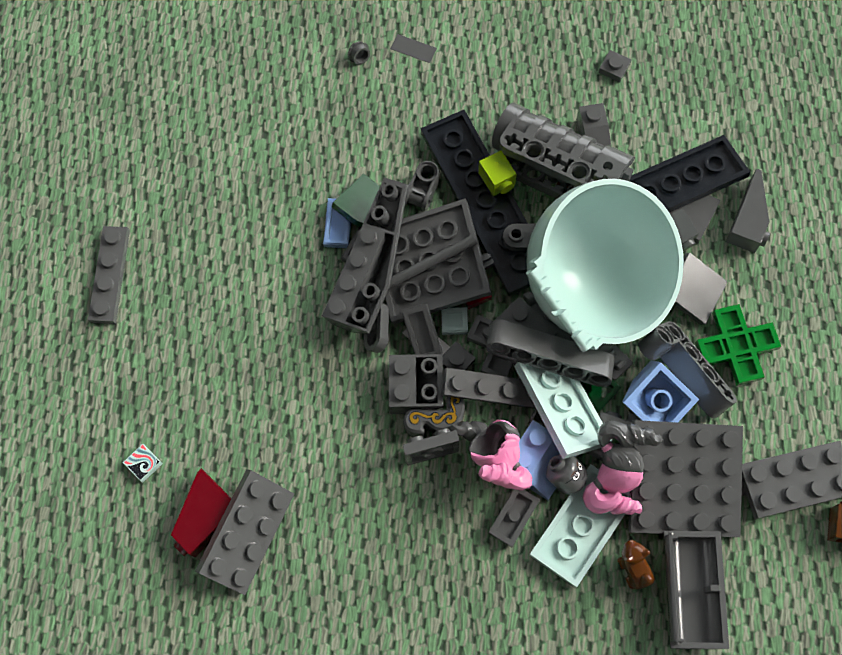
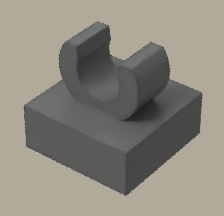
M614 344L607 353L614 356L612 379L616 381L632 366L633 362Z

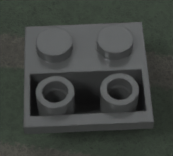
M442 354L389 355L390 414H406L410 409L435 410L443 408V396H441L443 381Z

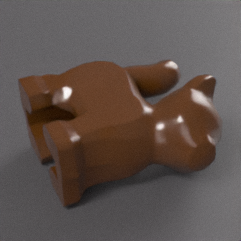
M634 540L627 541L621 552L622 557L617 559L621 570L625 569L628 574L625 580L629 588L637 590L646 588L654 583V576L645 559L650 554V551Z

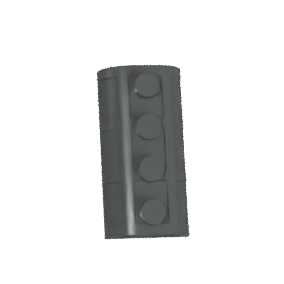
M664 531L670 649H729L721 531Z

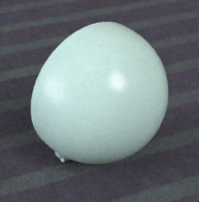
M602 179L585 183L567 191L544 211L530 237L527 249L526 274L532 293L541 310L559 328L571 334L572 339L580 350L586 352L589 349L596 350L602 344H620L639 339L650 333L665 319L676 301L682 282L684 263L682 243L673 218L656 196L640 185L629 181Z

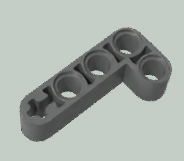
M668 321L660 324L639 341L638 347L641 353L650 360L661 358L676 378L699 399L697 404L709 417L713 419L719 417L737 402L733 391L675 323Z

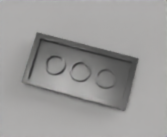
M841 440L742 464V484L754 519L841 499Z
M246 469L195 572L245 595L294 493L254 471Z

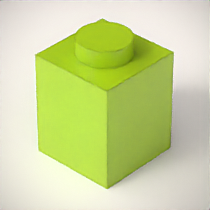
M501 150L479 161L478 173L493 196L499 193L505 194L514 187L517 174Z

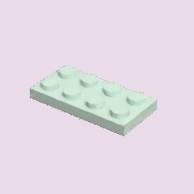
M517 362L515 369L562 458L566 459L602 448L597 439V431L603 423L580 381Z
M591 464L587 469L585 486L579 492L570 494L529 555L574 588L578 587L625 515L624 513L620 515L611 514V512L596 514L585 507L582 498L586 486L597 478L599 469ZM600 489V492L603 494L609 492L605 489ZM630 491L622 493V496L625 497L630 495Z

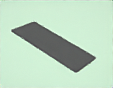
M397 34L390 48L428 63L431 62L437 50L436 47Z

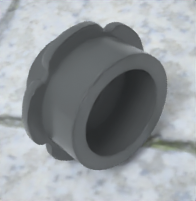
M362 41L353 43L348 50L349 60L356 64L365 63L370 57L367 43Z

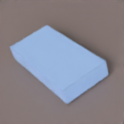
M328 198L323 245L324 247L347 248L350 241L351 222L332 208V204L336 199Z

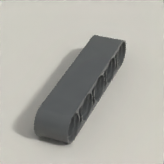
M494 320L490 324L486 349L494 355L598 387L609 386L612 383L614 356L610 353L598 349H589L586 352H582L573 341L505 320Z

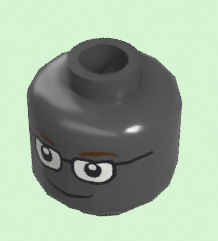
M559 454L549 461L546 477L561 493L571 494L579 492L585 486L587 470L575 456L563 459Z

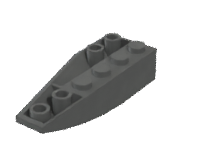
M384 177L322 314L332 325L353 333L369 334L390 287L408 189L407 184Z

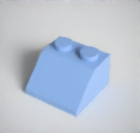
M651 360L633 379L622 402L642 421L679 422L699 399L661 362Z
M533 420L519 441V463L530 472L533 478L529 489L549 500L556 487L548 481L546 470L549 461L560 453L547 428Z

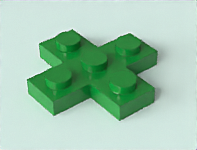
M740 304L715 309L712 315L719 335L698 339L695 342L697 349L710 365L728 361L736 386L762 380L765 376L757 355L779 350L782 347L773 322L748 328Z

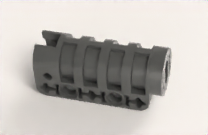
M511 103L506 107L493 132L492 148L497 151L501 150L510 164L517 162V165H512L517 174L516 180L555 199L564 194V189L569 191L592 181L602 179L630 181L634 169L629 167L635 160L634 156L610 145L604 146L597 143L596 139L590 136L577 134L572 128L565 125H557L551 119L543 115L537 116L531 113L529 109L516 103ZM531 170H537L541 175L538 178H530L527 173ZM556 182H560V185H556L555 187H552V184H555Z

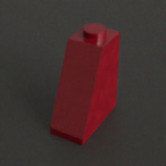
M202 468L195 476L171 533V536L176 540L173 544L174 547L183 556L189 554L197 557L208 546L232 499Z

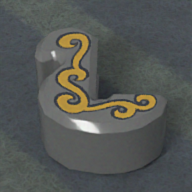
M447 397L446 410H408L403 418L406 433L411 437H424V429H428L432 433L442 429L450 430L452 424L458 425L460 421H463L465 413L464 399Z

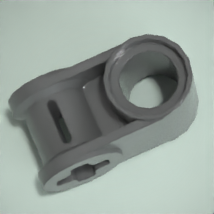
M424 161L418 165L411 182L408 184L405 205L408 203L420 207L423 212L429 209L433 195L439 185V170L432 161ZM428 173L434 175L430 179H424L422 177L423 175Z

